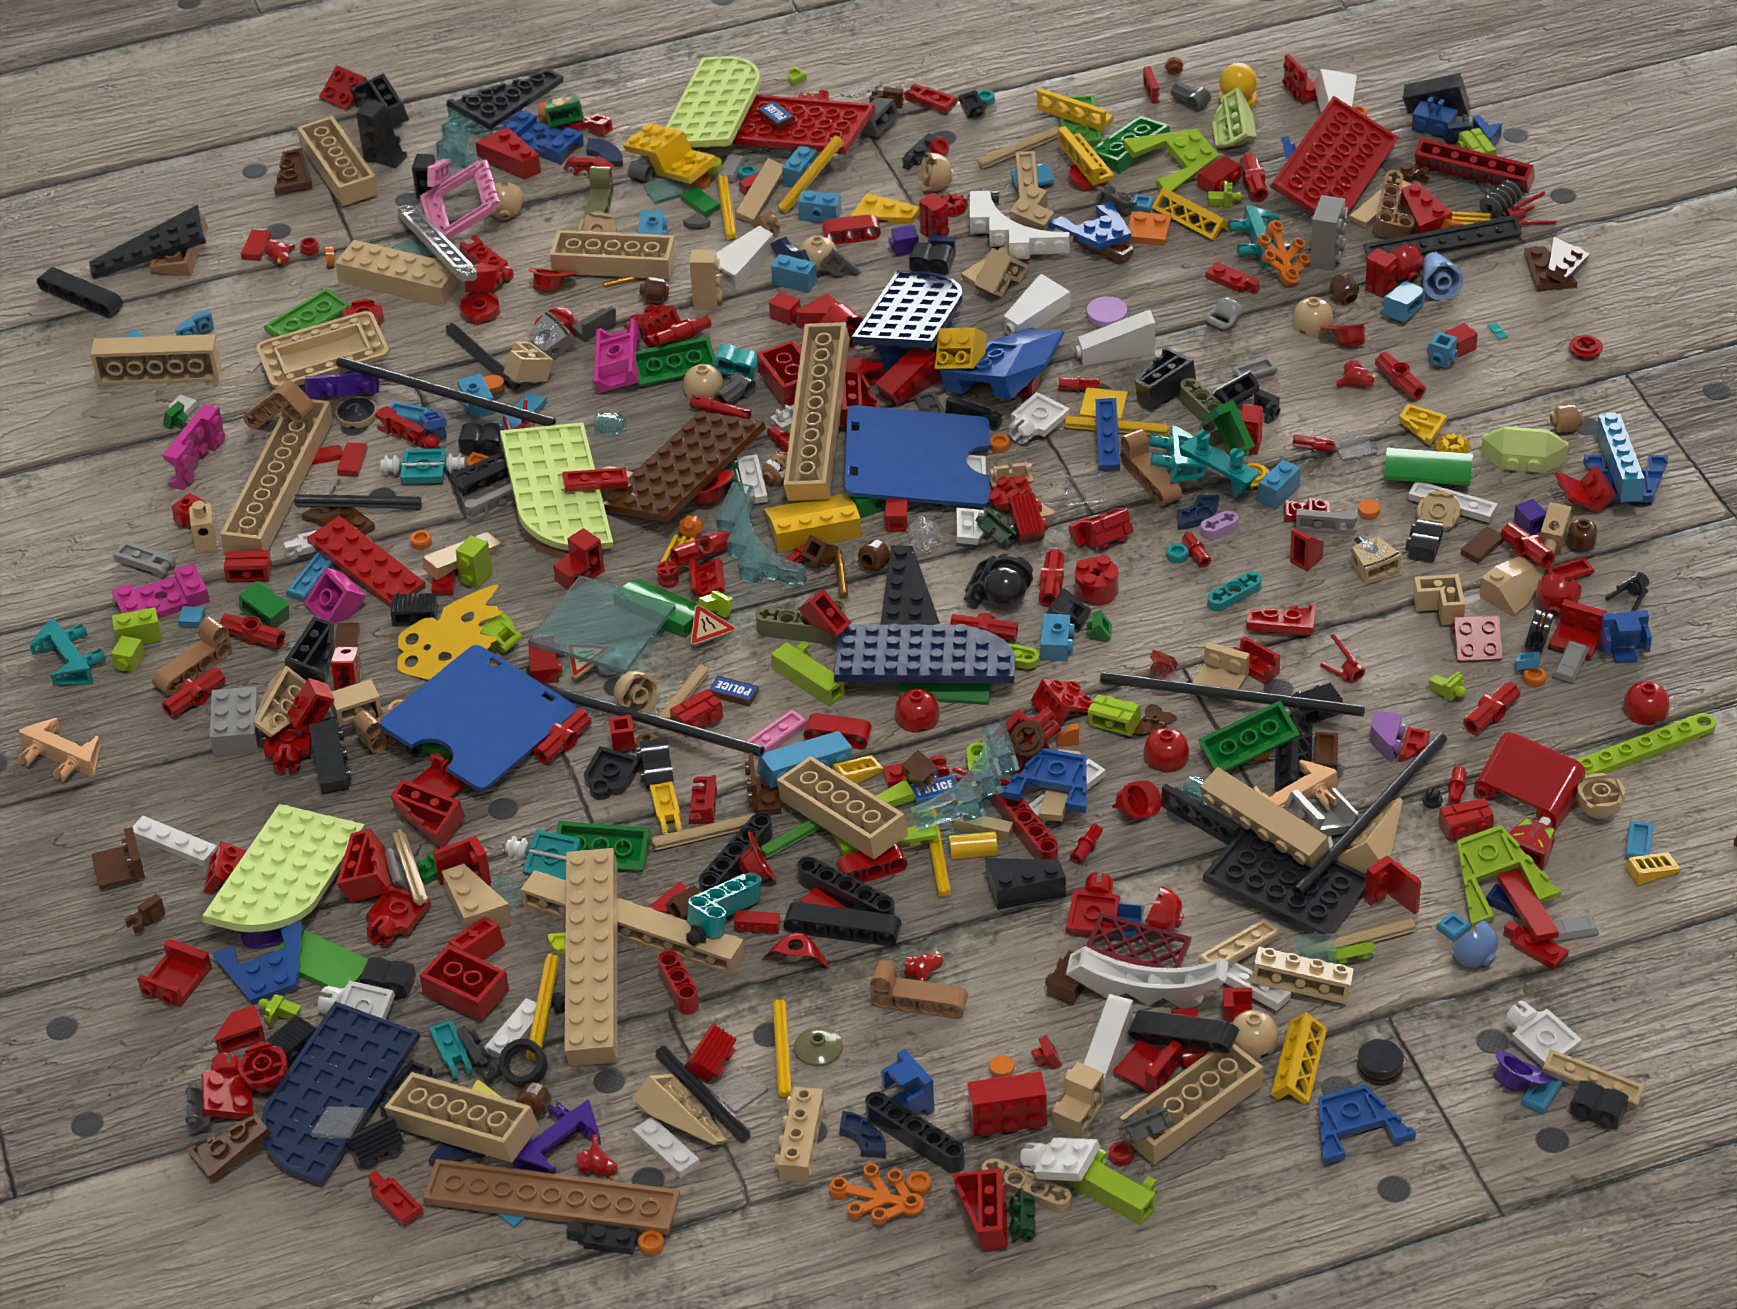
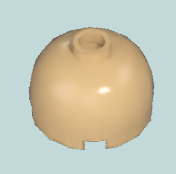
M927 152L928 157L923 158L920 166L919 179H923L924 184H920V188L922 191L938 192L943 190L949 184V181H952L954 171L951 169V164L946 157Z
M496 183L495 187L500 206L490 215L502 220L512 218L519 213L522 207V190L512 183H508V186H501V183Z
M813 236L806 239L799 250L805 249L810 261L816 263V270H823V273L829 271L820 265V261L832 248L836 251L837 248L829 238Z
M1310 297L1303 299L1296 305L1293 311V327L1299 333L1300 330L1306 332L1307 336L1326 334L1328 329H1320V327L1333 326L1332 308L1321 298Z
M700 364L690 368L683 379V390L688 400L692 398L693 394L708 399L715 398L714 394L724 387L722 374L716 367L708 364Z
M640 671L628 672L622 675L615 684V702L618 705L649 713L655 707L659 698L656 686L658 683L652 676Z
M1594 773L1587 775L1583 778V782L1578 785V805L1589 817L1596 819L1610 818L1621 809L1625 797L1624 786L1619 779L1616 778L1615 781L1609 778V774Z
M1248 1010L1242 1012L1233 1020L1232 1024L1239 1028L1234 1044L1250 1057L1260 1059L1261 1055L1266 1053L1270 1055L1276 1049L1278 1030L1275 1021L1267 1013L1259 1010Z

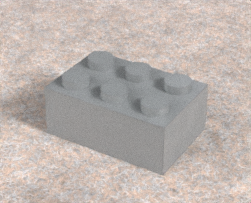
M1321 195L1312 218L1310 267L1334 271L1336 263L1341 261V251H1344L1346 246V239H1343V235L1346 234L1347 223H1344V219H1346L1348 208L1345 207V199Z
M256 686L212 690L210 742L214 756L259 752L260 729L253 725L260 705Z

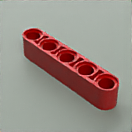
M995 780L991 786L992 805L1005 821L1013 822V832L1034 859L1058 860V842L1023 797H1021L1020 801L1000 797V788L1003 785L1007 786L1010 783L1009 780Z

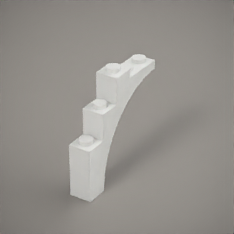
M970 191V234L989 233L990 247L1009 245V254L1015 259H1030L1031 254L1070 253L1069 232H1051L1023 226L1004 216L995 207L991 200L990 191Z
M1084 946L1070 954L1066 975L1105 998H1108L1109 994L1121 996L1127 993L1147 1006L1164 998L1183 1009L1198 1006L1204 998V993L1222 985L1226 981L1229 962L1223 958H1218L1209 963L1193 967L1153 968L1118 961Z

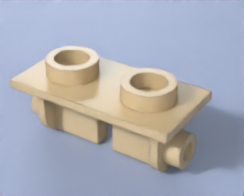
M1027 462L1012 464V469L1010 470L1008 465L993 466V469H989L988 473L992 488L997 485L996 481L1004 476L1009 478L1025 475L1029 483L1034 482L1031 473L1032 464H1027Z

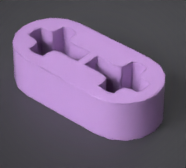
M1224 511L1202 521V537L1216 539L1237 529V513Z

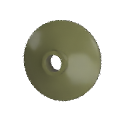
M813 1027L803 1031L798 1035L794 1043V1051L797 1058L811 1066L828 1065L834 1062L843 1050V1043L839 1034L825 1027Z

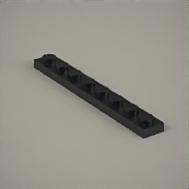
M1514 215L1364 243L1363 249L1366 260L1367 256L1378 248L1386 251V253H1391L1406 244L1409 247H1413L1412 244H1415L1423 255L1519 237L1522 231L1518 217Z

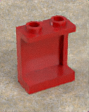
M168 938L163 944L166 953L148 977L140 974L137 979L140 991L145 996L153 997L166 1004H172L181 1008L210 972L212 965L208 952Z

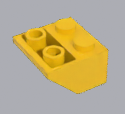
M939 328L935 369H973L985 355L987 333L977 328Z

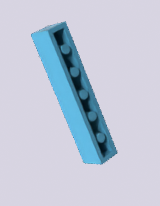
M1616 413L1599 415L1597 438L1620 501H1643L1644 476L1621 415Z

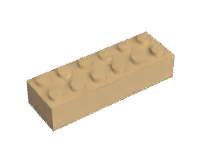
M333 116L297 127L301 148L341 206L350 205L378 195L375 175Z
M557 230L550 253L552 270L576 271L577 273L574 275L670 279L676 257L674 235Z
M353 240L335 262L338 282L441 307L446 305L462 284V281L440 260L358 240Z
M216 334L96 338L93 340L91 359L98 386L217 382L220 379L222 368Z
M812 756L777 779L780 800L872 859L877 858L908 835L904 813Z
M1235 1044L1229 1054L1209 1052L1120 1116V1126L1124 1124V1119L1136 1114L1138 1118L1147 1115L1146 1110L1160 1105L1161 1109L1169 1107L1164 1112L1166 1116L1170 1115L1173 1121V1125H1170L1169 1129L1153 1135L1148 1126L1145 1127L1149 1135L1148 1137L1133 1144L1129 1142L1135 1150L1155 1165L1262 1087L1263 1066ZM1125 1129L1120 1130V1137L1124 1139L1123 1134L1126 1133Z
M411 1072L384 1107L387 1115L395 1118L397 1126L401 1130L508 1162L514 1161L539 1127L531 1106Z

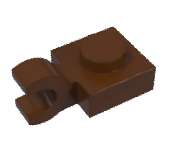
M884 87L883 91L872 89V95H869V103L875 98H888L894 100L897 108L902 109L904 105L903 89Z
M1402 161L1395 169L1402 173L1404 181L1410 183L1413 180L1427 183L1430 179L1429 176H1425L1430 171V168L1425 166L1420 168L1419 165Z
M157 894L153 895L137 906L138 912L128 916L125 922L127 927L133 925L135 934L141 932L144 925L148 927L165 915L162 898Z

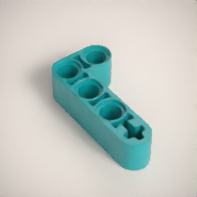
M745 873L689 898L687 923L690 926H701L708 937L718 938L723 936L726 916L735 913L736 910H742L759 902L761 877L755 873Z

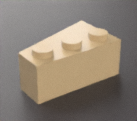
M692 250L689 263L694 310H718L719 302L723 301V290H721L722 278L719 271L720 258H717L716 250Z
M465 864L442 871L445 891L463 930L485 916L499 926L512 923L509 903Z

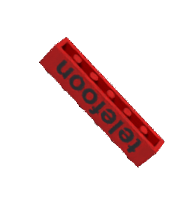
M1420 138L1414 153L1416 165L1420 167L1425 166L1430 168V170L1495 186L1500 185L1503 181L1510 180L1524 193H1529L1535 178L1534 165L1429 139Z

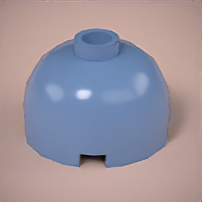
M1482 921L1475 925L1478 929L1477 931H1472L1471 933L1468 931L1453 946V952H1450L1463 966L1477 968L1484 964L1487 967L1496 959L1494 953L1498 949L1499 941L1497 934L1486 921Z

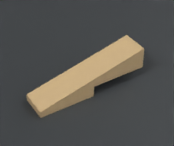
M488 532L475 536L488 542L490 554L502 547V543ZM464 541L423 556V569L436 580L457 569L458 564L455 550Z

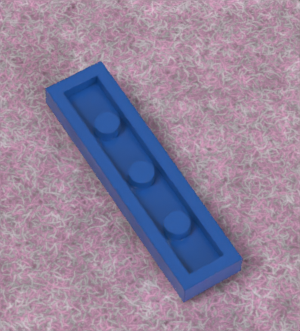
M1116 398L1095 399L1099 471L1119 470L1120 455Z

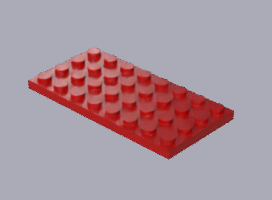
M756 94L732 144L782 148L786 150H796L799 146L815 149L821 153L832 138L838 136L842 139L843 145L836 153L846 154L875 112V106L868 103ZM775 101L791 113L795 121L781 129H777L759 114L758 108Z
M1333 96L1278 173L1270 188L1312 215L1316 211L1321 195L1345 199V207L1348 208L1349 212L1399 137Z

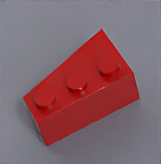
M508 127L475 142L477 160L479 161L487 160L491 163L492 167L498 168L499 166L504 168L506 173L523 180L541 173L539 154Z
M404 779L399 782L390 795L396 812L438 849L446 846L465 818L459 800Z

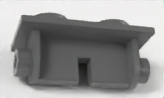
M1111 185L1096 187V189L1101 191L1097 195L1098 202L1101 204L1115 203L1114 207L1123 216L1130 214L1131 204H1137L1136 201L1131 199L1130 195L1117 192L1116 188Z
M194 1083L189 1084L185 1090L187 1102L189 1103L187 1105L185 1122L189 1126L190 1136L210 1126V1116L202 1115L201 1089Z
M1160 1105L1146 1110L1147 1115L1138 1118L1136 1114L1124 1119V1124L1118 1129L1119 1131L1122 1129L1126 1130V1133L1123 1134L1126 1143L1131 1142L1133 1144L1148 1137L1149 1135L1145 1128L1148 1126L1153 1135L1169 1129L1170 1125H1173V1121L1170 1115L1166 1116L1164 1113L1169 1107L1161 1109Z

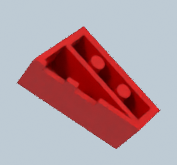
M1418 182L1401 188L1400 209L1403 214L1413 217L1415 222L1412 230L1413 234L1439 230L1445 219L1452 220V212Z
M912 347L875 383L880 395L898 407L942 380L941 370L935 369V353L930 349L922 350L919 347Z
M846 369L839 428H847V410L850 406L879 407L875 395H872L870 385L862 370ZM852 425V429H859V426Z
M371 828L351 833L336 883L350 902L390 893L385 846Z
M1002 1168L952 1174L957 1193L982 1250L1008 1248L1007 1185Z

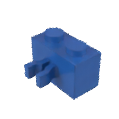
M1430 97L1427 102L1421 101L1412 115V130L1446 138L1447 124L1457 123V110L1443 107L1444 100L1441 99L1438 105L1434 104L1433 97Z

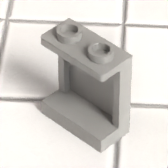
M1329 787L1328 791L1338 799V803L1335 807L1329 803L1330 810H1326L1317 798L1306 799L1299 790L1291 791L1283 808L1326 836L1344 834L1359 818V813L1334 787Z

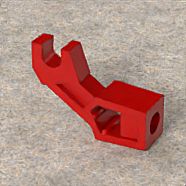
M600 114L562 124L563 130L567 127L577 131L589 129L590 133L605 136L613 131L611 118Z
M572 156L568 158L563 169L567 171L569 167H572L574 169L573 175L576 176L582 170H587L589 174L591 166L611 167V170H613L614 165L600 156L596 158Z

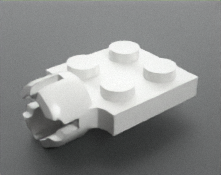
M1036 392L1011 413V420L1013 422L1008 426L1010 428L1008 434L1014 442L1022 438L1018 444L1027 443L1035 435L1045 437L1066 416L1070 415V408Z
M349 980L345 988L324 987L321 993L327 994V997L319 996L318 1009L322 1014L326 1015L334 1002L337 1001L386 1019L395 993L393 990Z
M1522 1000L1517 1002L1521 1007L1520 1009L1514 1004L1506 1014L1505 1022L1515 1030L1512 1033L1511 1040L1541 1067L1544 1066L1550 1049L1569 1055L1581 1046L1582 1039L1548 1009L1538 1012Z
M1053 1138L1046 1145L1043 1143H1028L1021 1150L1020 1162L1027 1166L1024 1167V1170L1034 1173L1037 1179L1081 1181L1098 1153L1100 1145L1096 1139Z

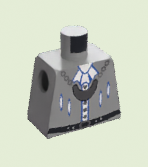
M548 310L528 334L534 345L552 359H555L578 342L572 333Z

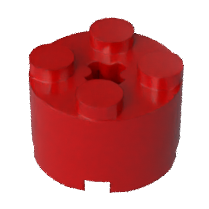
M834 303L818 323L846 322L850 338L849 346L854 348L858 344H853L852 336L864 319L847 305Z
M1107 555L1077 561L1075 568L1076 597L1081 602L1083 600L1090 602L1092 606H1103L1111 603L1115 595H1118L1119 571L1116 564Z

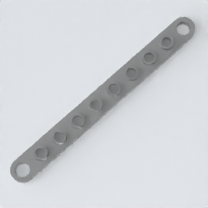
M407 205L398 207V217L458 279L463 281L477 279V269L473 268V265L421 211H418L414 206L410 207V205L408 207Z

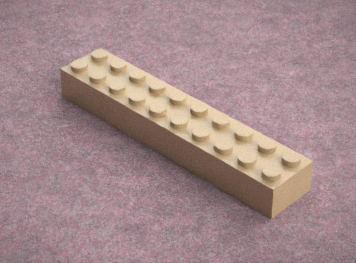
M846 322L805 324L784 478V488L788 501L830 500L850 341Z
M311 399L314 409L301 423L292 421L283 411L220 533L224 553L236 550H269L294 500V496L297 494L333 422L330 401Z
M613 848L566 852L565 1054L569 1067L618 1062L617 861Z

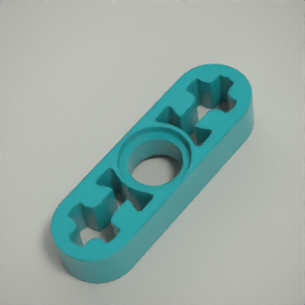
M1247 572L1211 591L1208 594V608L1212 611H1223L1258 592L1262 584L1261 575L1257 572ZM1235 589V590H1239L1240 592H1239V593H1231V592H1229V591Z

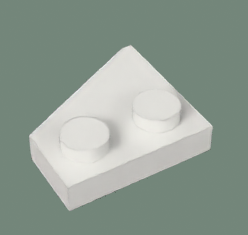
M956 509V543L979 544L986 532L977 526L975 520L979 515L984 516V510Z

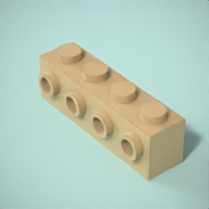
M1258 947L1251 983L1346 1004L1354 968L1342 964L1336 965L1323 962L1320 959H1310L1294 953L1288 954L1275 951L1272 948Z
M794 1087L792 1097L788 1096L786 1110L789 1112L788 1116L783 1117L782 1129L785 1132L784 1135L779 1137L778 1148L781 1152L780 1155L776 1154L774 1163L775 1170L779 1171V1180L806 1183L810 1181L824 1109L823 1089Z

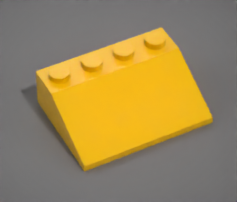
M846 493L832 495L830 500H806L764 508L778 553L793 551L795 547L799 548L807 542L810 535L823 538L830 543L861 537V520L856 504Z

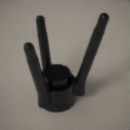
M1639 571L1629 579L1618 584L1616 590L1607 595L1605 599L1609 600L1625 589L1632 594L1639 593L1631 610L1637 611L1643 597L1649 592L1646 588L1649 585V579L1644 573Z

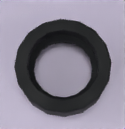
M525 1038L515 1039L508 1043L501 1051L499 1069L505 1079L513 1086L523 1088L527 1083L540 1082L545 1076L548 1067L547 1057L541 1047L533 1040ZM523 1050L532 1051L537 1057L536 1067L525 1076L514 1075L509 1067L512 1057Z

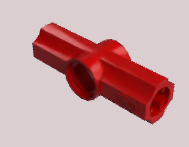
M1246 153L1240 158L1243 183L1245 187H1248L1252 199H1255L1256 202H1262L1268 197L1264 168H1260L1256 156H1253L1252 153Z
M1386 351L1380 353L1375 359V366L1391 380V386L1394 389L1402 390L1415 401L1421 399L1423 394L1426 393V387L1410 373V366L1407 363L1398 362Z
M1513 522L1507 523L1502 528L1500 536L1503 537L1504 541L1513 546L1518 556H1527L1542 568H1549L1555 562L1556 555L1542 543L1539 535H1530Z
M726 529L710 535H702L696 540L671 548L670 559L677 563L678 566L689 563L692 559L702 560L706 556L731 548L733 546V538Z
M1051 549L1049 552H1046L1044 567L1041 568L1039 602L1044 604L1045 607L1051 606L1059 594L1060 588L1063 587L1065 557L1064 553H1061L1059 549Z
M225 613L221 617L220 624L225 626L230 634L244 638L245 643L248 645L261 643L280 649L284 644L285 631L261 624L258 617L249 616L242 618L230 613Z
M980 613L977 617L952 614L950 625L964 624L980 628L1004 640L1016 641L1018 635V622L996 620L989 613Z
M214 667L196 680L187 679L181 684L177 693L161 703L162 708L170 718H174L192 705L201 706L206 702L212 690L226 683V678L218 667Z
M1510 681L1509 683H1504L1493 694L1483 695L1477 707L1463 719V725L1467 732L1474 735L1475 733H1480L1492 721L1499 722L1504 717L1507 708L1520 698L1521 691L1517 688V685Z
M579 709L562 724L555 723L550 728L548 737L533 750L534 756L540 763L545 765L550 763L564 749L571 750L575 746L578 736L592 724L591 717L586 711Z

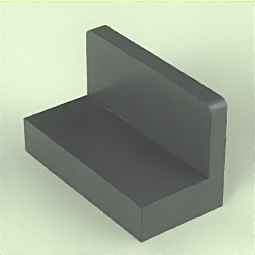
M611 306L607 309L602 308L572 325V332L585 343L596 336L598 328L606 331L616 325V308Z

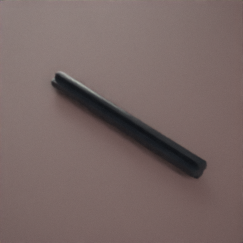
M454 323L446 325V333L492 373L501 376L507 386L512 390L520 388L521 384L512 382L510 377L503 373L505 367Z
M296 494L294 496V505L296 507L420 509L422 499L419 496Z
M666 1046L656 1049L657 1059L740 1142H745L751 1137L750 1130L691 1071L686 1069L684 1064Z

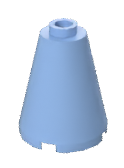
M1432 252L1427 254L1423 260V287L1426 289V293L1435 300L1445 298L1448 300L1456 296L1463 287V274L1460 268L1439 253Z

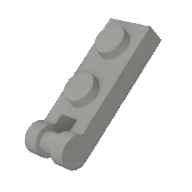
M511 483L476 500H467L465 502V509L468 512L466 515L467 521L469 523H477L515 505Z
M1297 509L1296 529L1306 532L1354 535L1357 532L1356 522L1358 514L1352 510L1341 513Z
M124 541L113 553L115 561L154 573L158 578H163L167 574V569H171L175 565V560L171 556Z

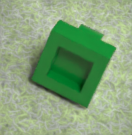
M177 401L165 412L163 425L168 429L173 425L183 429L187 425L185 421L188 419V416L183 413L185 405Z
M1101 610L1094 612L1092 621L1087 623V627L1090 630L1086 634L1090 639H1095L1099 636L1103 642L1110 640L1111 622Z
M430 853L427 854V858L422 861L419 859L416 863L421 881L425 886L438 879L434 857Z

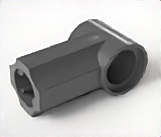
M1177 81L1171 89V96L1185 102L1188 108L1194 112L1211 101L1209 91L1203 87L1195 89Z
M642 156L638 161H632L628 168V176L649 182L654 170L649 158Z
M736 372L731 376L729 384L714 394L715 399L722 403L732 404L741 396L750 397L756 389V382L742 373Z

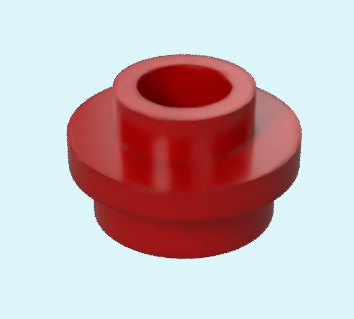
M307 237L301 241L299 248L303 254L312 255L319 250V243L315 238Z

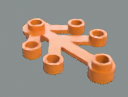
M1278 220L1271 221L1265 228L1266 234H1261L1257 239V244L1266 249L1262 255V260L1281 273L1280 280L1283 284L1292 286L1300 279L1298 272L1310 262V257L1302 253L1297 258V263L1293 267L1290 263L1293 256L1304 248L1305 241L1301 238H1295L1291 248L1287 251L1281 234L1283 232V224ZM1270 237L1275 239L1277 248L1270 243ZM1275 257L1278 258L1282 262V264L1275 260Z
M873 1163L865 1165L863 1171L865 1179L871 1182L875 1190L851 1185L843 1177H836L829 1184L830 1196L835 1200H844L849 1195L869 1199V1201L862 1204L852 1202L848 1205V1216L851 1219H859L863 1214L872 1211L873 1223L883 1225L887 1220L901 1214L907 1217H916L924 1208L923 1198L919 1194L910 1193L903 1182V1174L899 1169L890 1170L887 1177L888 1183L891 1186H895L900 1196L889 1192L879 1176L878 1166ZM886 1204L895 1205L887 1210L881 1208Z

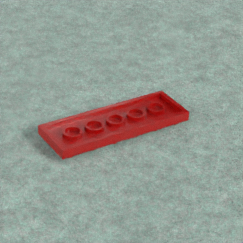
M338 516L307 537L308 544H311L313 548L390 608L394 594L408 593L411 595L413 593L415 595L426 588L425 581L341 516Z

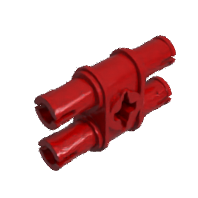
M707 315L702 318H695L694 320L679 321L662 327L655 334L645 336L644 341L648 348L678 343L694 337L699 331L711 328L712 323Z

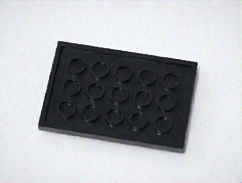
M1243 828L1205 871L1202 881L1326 941L1364 896L1366 874L1335 860L1301 897H1298L1293 893V887L1309 872L1311 867L1298 863L1289 853L1279 851L1275 844L1268 840H1262L1250 828Z

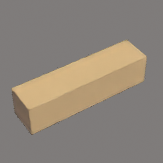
M961 810L957 811L953 819L954 830L970 834L995 831L997 840L1009 842L1013 834V822Z

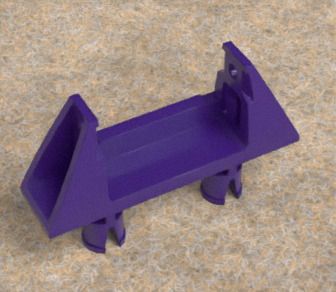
M358 372L305 376V394L310 399L379 393V378Z
M587 1099L571 1112L559 1101H556V1107L550 1105L548 1113L557 1119L558 1122L532 1140L530 1138L513 1161L514 1169L557 1174L556 1167L548 1163L544 1155L575 1132L581 1133L589 1140L592 1139L593 1134H597L598 1144L601 1145L600 1134L590 1101Z

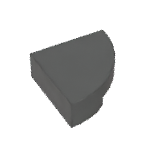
M697 212L684 219L683 226L692 229V227L705 229L711 226V221Z

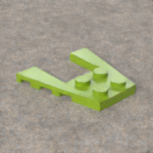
M1197 128L1127 138L1123 140L1122 144L1133 158L1165 146L1182 166L1183 169L1156 180L1155 185L1160 191L1163 187L1172 192L1174 190L1177 191L1182 187L1183 183L1193 179L1195 174L1217 161L1219 156Z
M907 780L876 795V797L892 807L915 800L914 792ZM927 821L907 828L908 835L897 843L899 845L909 843L910 846L921 845L920 841L933 839V842H938L939 837L931 821ZM831 833L843 856L860 851Z
M1502 825L1457 840L1472 928L1482 921L1487 923L1494 921V914L1478 882L1509 870L1521 868L1528 884L1541 903L1561 897V890L1558 887L1556 888L1547 874L1541 871L1534 864V860L1522 851L1520 845Z

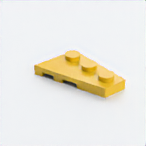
M866 193L850 217L873 214L878 220H887L888 223L913 224L920 213L919 206Z

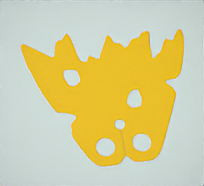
M496 584L483 588L443 608L439 620H435L432 617L424 618L401 632L398 637V648L404 652L398 657V670L407 675L430 680L469 647L480 645L488 649L491 643L498 638L480 634L483 627L478 625L481 621L503 613L498 610L497 606L486 605L499 585ZM474 612L473 620L468 622L461 620L464 614ZM416 633L419 636L418 641L412 645L407 644L405 641L406 637L409 634ZM430 644L431 648L427 651L424 650V646ZM447 652L452 655V658L446 661H439V654ZM409 656H417L418 663L413 667L405 665V660ZM494 661L490 662L491 665L497 666V663Z

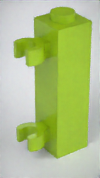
M802 641L797 648L786 642L771 653L772 670L830 707L845 696L844 684L847 682H834V672L810 657L811 653L807 649L811 645L807 642Z
M1099 1149L1081 1181H1066V1184L1141 1226L1155 1210V1193L1157 1188L1154 1185L1157 1183V1180L1147 1176L1142 1185H1139L1105 1166L1107 1160L1103 1158L1107 1155V1152Z

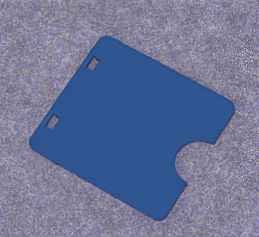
M857 405L850 406L847 410L844 491L847 495L854 497L907 499V501L986 507L989 504V475L973 470L968 465L966 458L975 451L989 450V420L980 416ZM852 425L859 426V431H852ZM850 470L858 471V476H850Z
M473 645L381 719L380 726L383 731L411 749L416 745L428 742L438 743L447 747L453 756L452 762L447 767V772L475 790L485 791L548 737V732L555 723L562 724L576 711V706L484 647ZM494 661L500 666L496 668L495 666L491 665L490 662ZM546 694L554 700L550 702L544 698V695Z

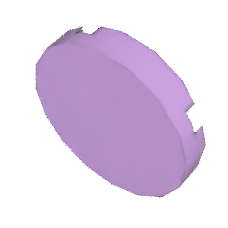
M1099 297L1091 301L1087 306L1088 319L1096 326L1105 327L1126 319L1127 306L1122 300L1115 297Z

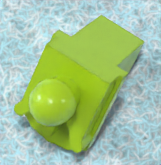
M1225 181L1224 191L1208 192V206L1232 208V201H1241L1243 195L1240 192L1232 193V183Z
M712 591L710 595L700 597L698 605L710 612H715L723 618H727L731 613L733 599L719 591Z
M1459 671L1448 679L1437 674L1429 679L1430 691L1443 696L1445 700L1452 701L1457 696L1464 697L1467 694L1466 688L1463 687L1465 684L1464 676Z
M275 994L271 1001L261 999L258 1002L259 1008L266 1012L264 1023H267V1026L270 1028L273 1027L278 1017L290 1021L295 1015H301V1006L285 1000L283 996Z

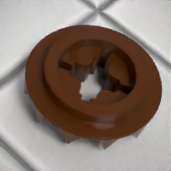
M1032 720L1019 723L1011 734L1013 750L1021 756L1028 757L1039 753L1041 747L1045 746L1044 740L1047 737L1044 733V728ZM1025 733L1033 736L1031 738L1033 741L1032 745L1025 742L1027 740Z

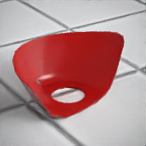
M799 932L785 936L769 950V952L777 951L792 956H812L818 958L827 968L829 967L826 958L807 935ZM802 942L803 946L799 950H791L788 948V943Z

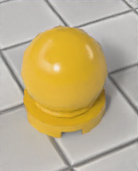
M1232 63L1221 72L1219 80L1221 89L1219 92V104L1221 103L1222 96L1239 87L1250 109H1253L1257 101V93L1255 91L1257 77L1255 72L1244 63Z

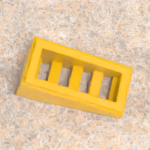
M872 755L836 763L832 767L834 771L855 784L883 772V767Z
M1669 853L1629 858L1626 870L1639 886L1680 872V867Z

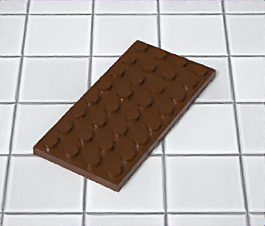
M699 411L648 458L644 464L633 472L628 478V488H617L603 501L605 511L668 523L766 429L765 423L754 419Z

